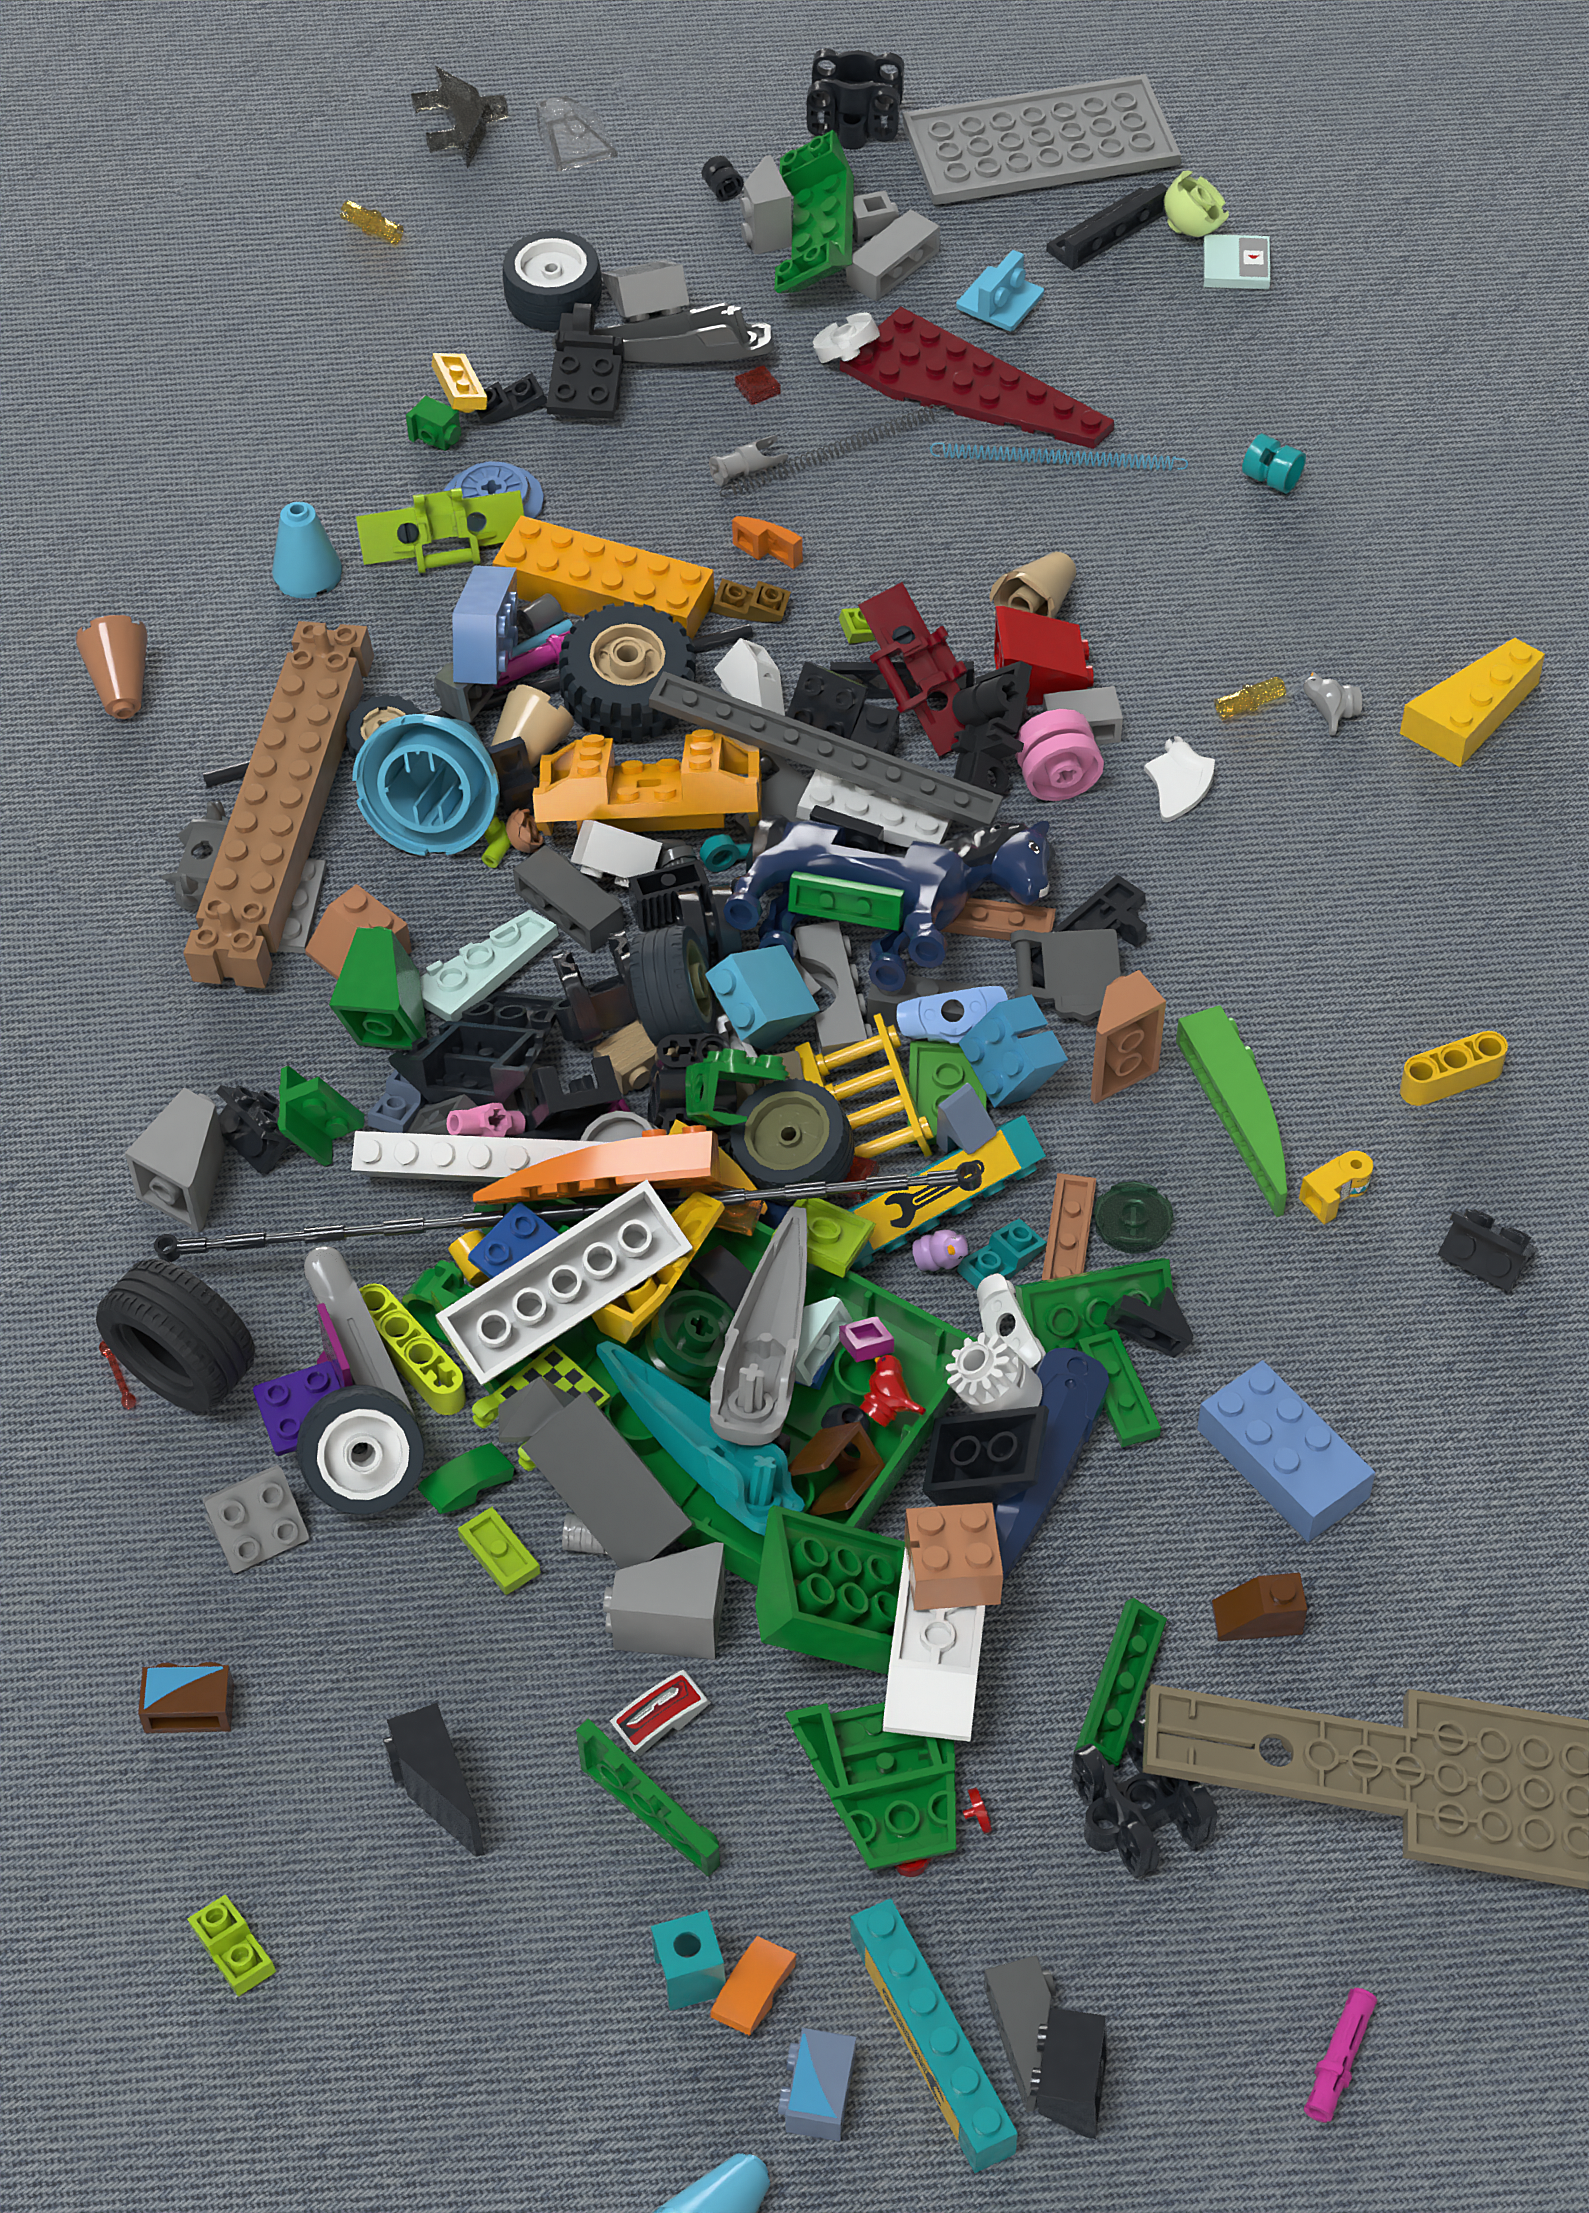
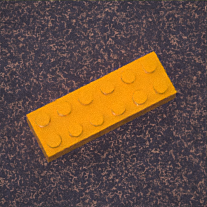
M522 515L492 562V565L495 567L517 568V594L519 599L533 602L549 593L558 601L562 611L581 617L595 609L597 612L603 610V606L613 603L615 607L624 606V602H634V606L643 607V604L655 607V612L657 613L664 611L673 617V624L675 622L681 623L687 630L686 636H689L691 639L694 638L715 600L713 569Z

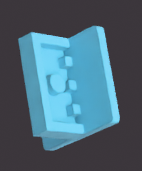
M1012 250L997 268L988 266L956 302V308L1007 331H1013L1044 296V288L1024 280L1026 271L1023 269L1024 254Z

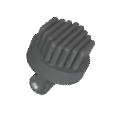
M655 840L662 843L656 862L657 870L697 860L693 847L687 846L684 840Z

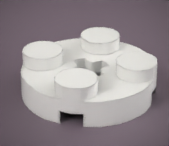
M866 312L853 314L846 317L847 324L838 327L835 322L823 329L813 340V347L820 362L826 363L838 357H841L842 361H848L859 355V347L880 336L872 316Z

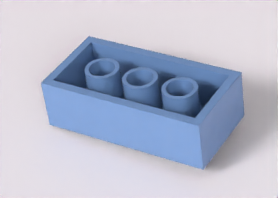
M474 565L452 613L453 682L497 684L501 673L507 671L508 659H512L513 647H517L518 642L517 568Z
M1263 1360L1201 1403L1197 1430L1307 1542H1310L1370 1498L1375 1471Z

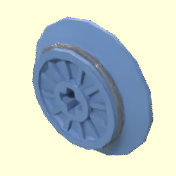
M489 461L476 464L455 475L444 489V491H449L450 489L461 488L462 498L520 490L524 516L536 519L541 513L544 501V494L539 481L527 470L505 462ZM480 512L471 513L467 518V527L472 531H480L486 524V518Z

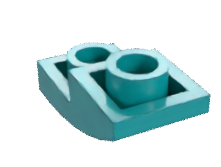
M1018 1218L992 1233L987 1246L962 1259L957 1272L976 1289H978L984 1278L993 1274H1001L1005 1280H1009L1027 1266L1046 1247L1047 1242L1024 1221Z

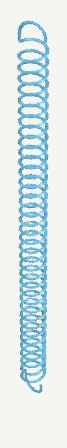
M934 443L930 448V452L932 453V455L940 457V455H935L932 452V447L936 444H943L944 457L947 458L950 447L951 458L954 457L956 450L958 459L961 456L962 449L964 459H966L969 449V456L971 460L973 459L974 451L976 452V459L978 460L980 458L982 449L983 460L986 459L988 451L990 461L993 458V453L995 450L996 461H998L1001 451L1002 461L1005 460L1006 453H1008V460L1010 462L1014 451L1015 462L1018 461L1019 453L1021 456V462H1024L1027 451L1028 463L1031 461L1033 453L1034 463L1037 462L1038 455L1040 454V462L1042 464L1046 453L1047 463H1050L1052 455L1053 463L1056 464L1059 453L1060 464L1063 463L1065 455L1067 465L1069 464L1070 457L1072 454V464L1075 465L1078 455V461L1080 466L1082 465L1084 456L1085 465L1088 466L1090 455L1092 466L1095 465L1097 457L1099 467L1101 466L1103 455L1105 467H1107L1110 457L1112 468L1114 467L1116 456L1118 468L1121 465L1122 457L1124 468L1127 467L1128 459L1130 458L1131 469L1133 468L1135 457L1137 469H1139L1141 459L1143 460V469H1146L1148 457L1150 470L1153 468L1154 459L1156 462V469H1159L1161 458L1163 470H1165L1167 459L1170 471L1172 470L1174 458L1176 460H1184L1186 462V466L1184 468L1177 469H1185L1188 466V462L1185 459L1176 458L1175 456L1172 459L1171 467L1169 456L1166 457L1164 465L1162 455L1159 458L1158 466L1156 455H1154L1151 465V459L1149 454L1147 455L1145 464L1144 455L1142 454L1140 456L1138 465L1137 454L1134 455L1133 462H1131L1130 453L1127 456L1126 464L1124 453L1121 454L1120 462L1118 459V453H1115L1112 464L1111 452L1108 454L1107 462L1104 452L1102 453L1100 462L1099 453L1096 452L1093 462L1092 452H1089L1088 460H1086V452L1083 451L1080 462L1079 451L1076 452L1074 460L1073 451L1071 450L1067 462L1066 450H1064L1061 460L1059 449L1057 450L1055 460L1054 450L1051 449L1048 460L1047 449L1044 450L1042 458L1041 449L1039 448L1035 460L1034 448H1032L1029 458L1027 447L1025 448L1023 459L1021 447L1018 450L1017 458L1015 447L1012 448L1011 456H1009L1008 446L1006 447L1004 458L1002 446H1000L998 457L996 454V446L993 447L992 455L990 457L989 445L986 448L985 457L982 445L980 446L979 455H977V446L974 445L972 457L970 445L967 446V451L965 455L964 445L962 444L959 456L957 444H955L953 455L950 443L948 445L946 454L944 443Z

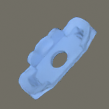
M1001 986L977 987L919 997L898 1004L897 1022L901 1033L909 1038H928L929 1042H949L951 1045L959 1044L958 1042L998 1002L1006 1001L1008 997ZM948 1000H957L964 1007V1015L957 1022H949L942 1016L941 1008Z

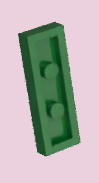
M794 871L790 877L788 911L898 931L902 925L905 890Z
M1113 1329L1079 1339L1078 1351L1100 1361L1108 1372L1109 1385L1103 1407L1121 1448L1160 1437V1424L1117 1330Z

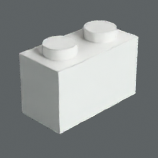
M583 820L571 862L582 865L580 872L599 879L602 878L603 873L616 876L615 884L628 888L627 877L654 871L662 843L596 821Z

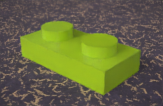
M490 1507L457 1528L459 1538L505 1595L513 1592L541 1573L538 1562L493 1507Z

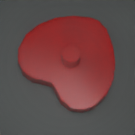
M977 1787L969 1789L968 1793L973 1807L963 1811L965 1819L977 1816L983 1834L992 1832V1824Z

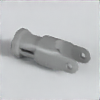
M772 435L737 447L734 453L722 457H710L709 468L715 483L723 486L732 478L741 475L749 476L757 471L761 472L762 469L766 470L767 467L772 468L773 465L777 466L779 463H784L788 459V454L783 453L769 457L759 452V450L769 447L777 441L778 437Z

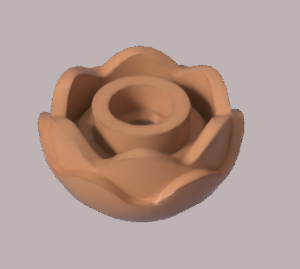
M518 808L507 820L506 832L515 849L525 853L536 852L544 842V839L538 834L535 818L529 815V809L520 811Z

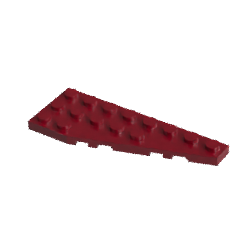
M901 306L877 327L880 332V336L877 339L859 347V355L848 361L840 359V371L891 399L904 401L905 397L921 401V406L930 407L931 404L946 405L947 408H951L954 411L955 415L1003 427L1007 422L1022 426L1021 431L1034 434L1035 430L1052 433L1056 440L1095 449L1114 430L1115 420Z

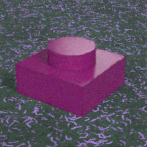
M877 1316L839 1326V1340L856 1362L871 1360L894 1352V1337Z

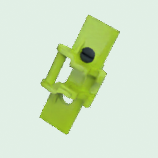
M454 488L449 491L412 495L413 506L355 516L363 563L368 565L416 557L418 573H426L425 569L472 561L473 565L480 564L478 547L504 543L520 516H524L521 492L516 490L462 498V489ZM480 512L485 516L486 524L482 530L472 531L467 527V518L471 513ZM456 536L459 538L468 537L470 548L423 555L422 545L432 543L431 540Z

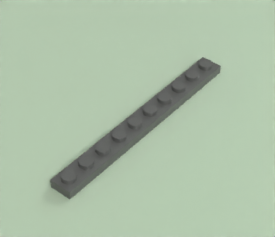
M663 671L649 697V707L974 828L992 825L1002 805L1003 796L665 671Z

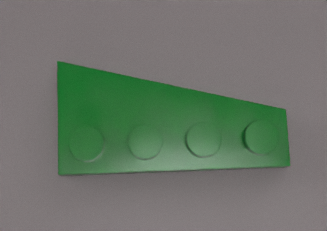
M1166 1258L1015 1286L1017 1302L1034 1337L1041 1342L1046 1353L1055 1348L1066 1347L1071 1349L1076 1346L1075 1344L1078 1343L1079 1339L1110 1330L1109 1326L1103 1324L1107 1310L1124 1294L1141 1299L1147 1306H1150L1151 1301L1165 1287H1169L1173 1293L1170 1261Z

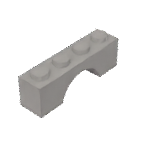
M834 921L795 927L794 938L798 944L795 955L796 960L819 985L826 988L835 997V1001L827 1010L815 1016V1042L818 1054L822 1053L825 1056L873 1037L870 1023H863L862 1017L866 1016L863 994H856L855 987L859 986L856 965H849L847 958L851 957L850 940L848 935L842 936L839 922ZM867 1056L842 1066L867 1063Z

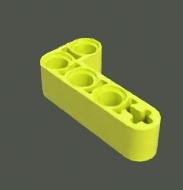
M374 1283L361 1287L359 1291L392 1364L438 1414L453 1415L458 1413L466 1403L463 1373L460 1368L385 1286ZM374 1308H380L376 1311H370ZM403 1334V1336L401 1337H393L395 1335ZM420 1361H428L424 1364H417Z

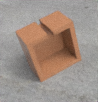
M992 1503L907 1508L904 1541L908 1571L910 1570L909 1578L914 1610L1001 1604L1003 1570Z

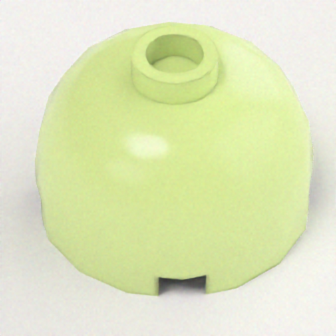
M1183 171L1173 181L1165 195L1164 205L1168 216L1167 222L1177 233H1184L1193 237L1211 234L1229 216V211L1224 213L1221 208L1225 201L1217 189L1205 178L1200 176L1195 180L1189 177L1193 173L1192 171Z

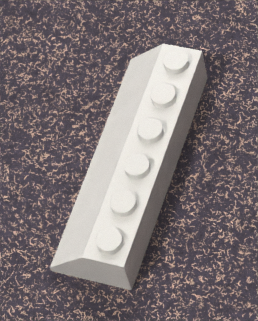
M646 1179L436 1314L437 1323L459 1357L482 1386L691 1251L693 1247Z

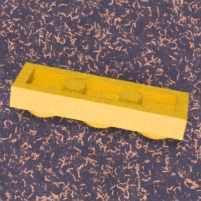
M433 353L431 366L452 409L464 413L486 410L487 396L466 355Z

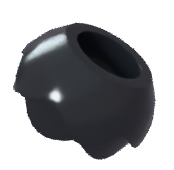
M839 1403L829 1407L821 1420L822 1429L860 1422L869 1439L871 1436V1422L868 1415L859 1406L852 1403ZM851 1442L844 1448L845 1452L859 1451Z

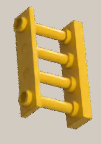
M881 1013L873 1016L879 1035L824 1056L820 1053L816 1055L809 1042L794 1047L795 1051L799 1053L805 1080L824 1087L839 1103L840 1100L893 1079L896 1080L900 1095L847 1115L852 1130L906 1109L911 1125L855 1147L853 1165L850 1167L851 1170L843 1182L859 1181L855 1168L861 1166L860 1162L917 1140L925 1157L933 1155L928 1143L929 1139L934 1138L932 1129L926 1116L919 1117L896 1048L902 1046L901 1040L894 1024L887 1027ZM885 1049L889 1065L836 1086L832 1083L827 1085L825 1076L830 1075V1070Z

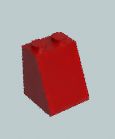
M996 606L993 651L995 669L997 670L1019 661L1032 666L1029 679L1030 688L1026 695L1028 697V706L1043 705L1044 694L1084 690L1088 687H1093L1092 665L1086 666V661L1089 660L1088 639L1081 638L1079 625L1007 606Z

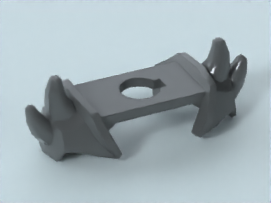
M219 800L215 802L209 801L207 803L206 816H203L201 819H192L189 825L178 833L177 836L186 847L177 872L162 875L163 880L174 884L176 902L181 908L191 911L198 910L229 823L224 807ZM203 844H209L210 848L213 849L211 855L205 859H195L192 856L193 852L197 848L202 847Z

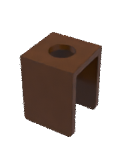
M860 1422L820 1429L789 1464L788 1471L791 1473V1476L825 1470L833 1461L840 1471L813 1503L812 1508L809 1510L810 1515H821L851 1508L885 1467L884 1462ZM849 1442L859 1449L860 1458L851 1457L844 1451L845 1446Z

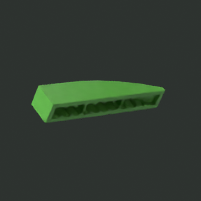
M1221 1005L1179 1018L1176 1035L1178 1047L1276 1218L1284 1215L1287 1198L1284 1154L1278 1124L1267 1090L1256 1068L1253 1051L1249 1046H1244L1239 1038L1236 1022L1233 1018L1227 1017Z

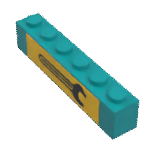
M1025 1115L1011 1119L996 1128V1135L972 1154H967L960 1147L910 1175L920 1176L927 1175V1172L953 1170L957 1169L960 1164L970 1161L978 1164L981 1170L982 1183L976 1190L965 1191L959 1185L929 1188L928 1185L909 1187V1190L877 1193L848 1209L847 1211L876 1223L873 1235L852 1264V1270L856 1271L873 1262L872 1253L883 1247L886 1253L907 1243L908 1241L904 1235L917 1229L918 1233L922 1234L940 1224L937 1217L945 1212L950 1211L951 1215L954 1216L973 1206L970 1199L981 1192L984 1198L997 1193L1005 1188L1002 1181L1014 1175L1016 1180H1019L1036 1171L1035 1162L1046 1157ZM968 1174L964 1178H972L975 1175Z
M889 1898L852 1915L851 1940L974 2173L1016 2154L1018 2133L893 1900Z

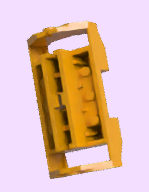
M700 729L693 731L692 734H686L682 762H679L677 759L668 758L653 764H643L638 760H629L621 763V765H615L613 738H604V736L598 734L584 736L582 739L575 740L553 755H541L539 788H534L533 790L536 826L538 831H543L544 836H552V827H554L555 821L575 820L577 835H579L583 820L596 821L627 832L724 828L726 813L745 812L748 814L750 826H757L758 821L762 819L760 748L747 745L721 733H714L709 729ZM737 774H748V778L739 776Z

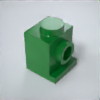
M425 395L406 414L408 438L412 442L420 439L428 445H433L446 451L451 445L456 444L461 436L459 410L452 409V407Z

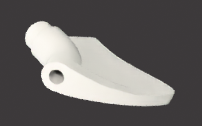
M1174 736L1175 741L1173 743L1170 739L1166 741V754L1144 765L1145 772L1152 779L1158 790L1160 815L1164 822L1173 821L1194 808L1208 793L1213 782L1215 759L1199 756L1179 736Z

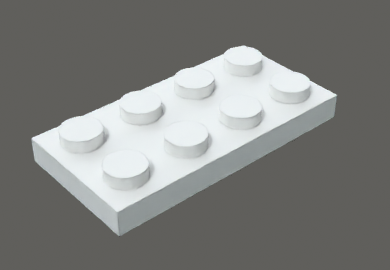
M818 769L815 770L798 804L796 814L797 818L810 820V813L815 805L883 826L885 842L907 848L911 846L913 841L943 844L953 821L950 818Z

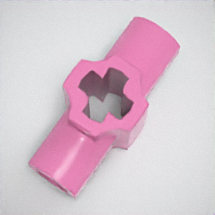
M490 1103L469 1110L451 1111L447 1117V1129L451 1135L514 1136L524 1132L525 1118L520 1111H506L502 1103Z

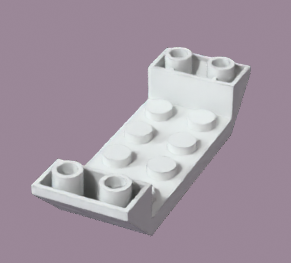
M905 1548L889 1664L883 1731L970 1741L986 1605L914 1610L909 1578L910 1570L908 1571Z

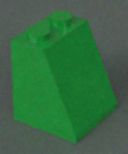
M382 926L374 928L357 927L329 1006L357 1045L412 1050V1042L422 1036L427 1038L419 970L392 930Z

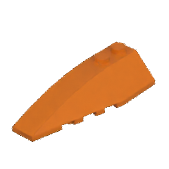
M704 1125L683 1127L682 1134L666 1135L665 1129L642 1131V1138H631L590 1146L550 1158L515 1172L473 1193V1202L480 1206L626 1193L646 1179L654 1190L721 1184L718 1136L713 1131H707Z

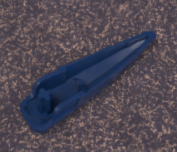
M1066 1347L1055 1348L1045 1354L1035 1370V1374L1039 1377L1042 1384V1397L1038 1406L1046 1405L1049 1409L1038 1484L993 1506L1003 1570V1583L1047 1518L1078 1463L1084 1442L1088 1443L1101 1416L1109 1385L1108 1372L1100 1361L1083 1352Z

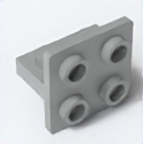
M279 1465L268 1468L203 1499V1504L208 1514L204 1516L210 1531L220 1543L227 1563L233 1573L242 1571L309 1538L284 1472Z

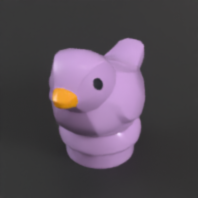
M951 1230L935 1231L933 1236L924 1235L913 1243V1256L921 1271L930 1270L933 1272L941 1267L951 1269L959 1265L963 1257L968 1255L969 1251L966 1237L964 1235H957Z

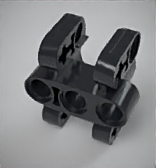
M828 48L818 50L813 58L812 84L808 88L806 99L808 131L814 136H822L832 130L838 131L842 148L847 150L862 148L867 141L869 133L878 141L893 140L898 133L900 105L902 104L904 93L903 59L891 52L884 53L878 57L870 52L861 50L845 51L839 54L833 49ZM827 60L832 62L835 67L823 69L818 63ZM890 64L895 66L898 71L886 73L881 67ZM819 112H824V123H819ZM882 116H887L886 128L882 127Z
M624 929L615 933H609L610 938H608L609 949L618 975L588 986L584 985L572 952L567 953V950L563 949L561 952L552 954L566 996L565 999L560 1000L553 1006L564 1040L574 1041L583 1038L584 1043H588L602 1038V1032L635 1020L642 1024L632 987L629 959L630 944Z
M713 1033L673 1034L661 1039L655 1053L656 1062L653 1064L649 1074L651 1091L647 1107V1121L659 1129H665L666 1135L669 1134L675 1119L688 1126L700 1125L688 1118L686 1113L687 1066L701 1063L704 1058H707L701 1052L705 1046L715 1045L722 1052L723 1049H731L725 1037ZM691 1046L696 1047L694 1056L689 1054ZM669 1048H675L676 1053L680 1054V1056L670 1057V1055L666 1054ZM718 1079L713 1111L736 1114V1082ZM702 1084L701 1091H700V1101H701L702 1096H703V1090H704V1085H703V1084ZM732 1125L706 1127L707 1131H713L718 1136V1146H722V1150L728 1155L731 1147L730 1132Z
M1145 1715L1130 1724L1127 1741L1129 1755L1139 1774L1116 1785L1113 1779L1114 1764L1109 1766L1101 1752L1093 1744H1088L1074 1751L1071 1770L1075 1789L1083 1802L1089 1806L1086 1811L1084 1825L1086 1843L1092 1849L1099 1852H1108L1118 1848L1124 1865L1134 1878H1139L1158 1866L1160 1846L1156 1845L1152 1834L1153 1831L1172 1822L1177 1826L1184 1841L1191 1848H1195L1214 1837L1217 1822L1216 1806L1210 1794L1200 1782L1142 1772ZM1138 1800H1144L1150 1803L1151 1807L1147 1809H1141V1805H1138L1133 1802ZM1107 1820L1114 1827L1103 1829L1098 1827L1095 1822Z

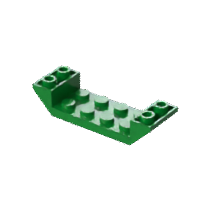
M833 130L813 138L809 143L796 150H790L780 158L779 172L787 189L794 196L791 259H787L775 267L774 290L778 294L799 292L852 265L854 176L837 134Z

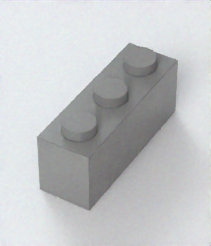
M910 209L900 218L895 219L881 233L873 236L858 251L852 253V265L846 267L847 285L874 301H878L940 251V226Z

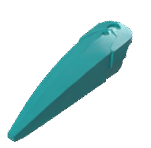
M609 1341L597 1345L596 1353L620 1392L643 1424L674 1460L715 1498L719 1506L750 1530L765 1535L768 1511L773 1505L804 1513L805 1504L803 1499L796 1494L791 1484V1473L788 1471L787 1457L777 1445L771 1442L763 1445H741L722 1439L713 1431L710 1424V1403L623 1347Z

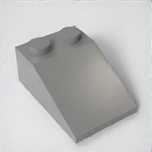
M661 260L602 272L603 281L620 316L630 317V322L649 319L650 312L660 310L662 315L682 312L681 306L690 304L682 264Z

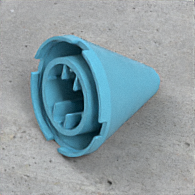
M426 714L405 715L389 720L369 736L361 747L354 763L353 781H356L359 794L356 802L362 815L374 831L383 839L409 853L426 856L428 852H446V855H451L470 847L484 834L498 808L500 789L493 761L475 728L461 720Z

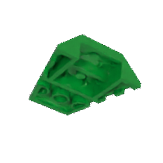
M885 1702L830 1714L828 1703L785 1712L786 1719L869 1871L956 1852L955 1752L953 1739L883 1731Z

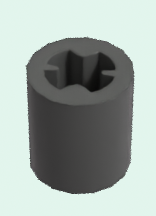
M549 593L517 610L519 624L530 637H534L563 621L564 618L560 604Z

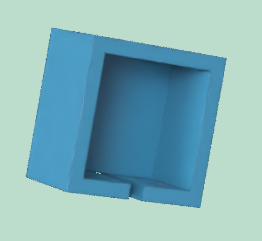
M1032 994L998 1002L958 1042L994 1108L1028 1099L1068 1061L1052 1030L1018 1039V1034L1041 1029L1048 1024Z

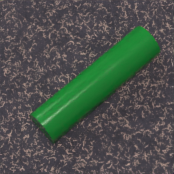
M1131 1598L1124 1604L1074 1749L1076 1751L1088 1744H1093L1101 1752L1109 1766L1114 1764V1767L1119 1765L1128 1738L1129 1726L1134 1720L1167 1622L1166 1617L1135 1598Z

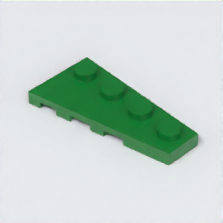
M589 1718L576 1729L581 1770L709 1877L720 1866L719 1841L715 1835L706 1827H699L678 1803L666 1795Z

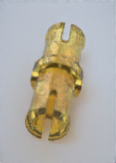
M347 200L342 205L341 211L347 214L341 212L340 218L362 228V232L369 236L374 234L393 245L398 244L402 239L403 234L396 231L404 232V227L382 217L381 212L375 209L368 210L352 200Z

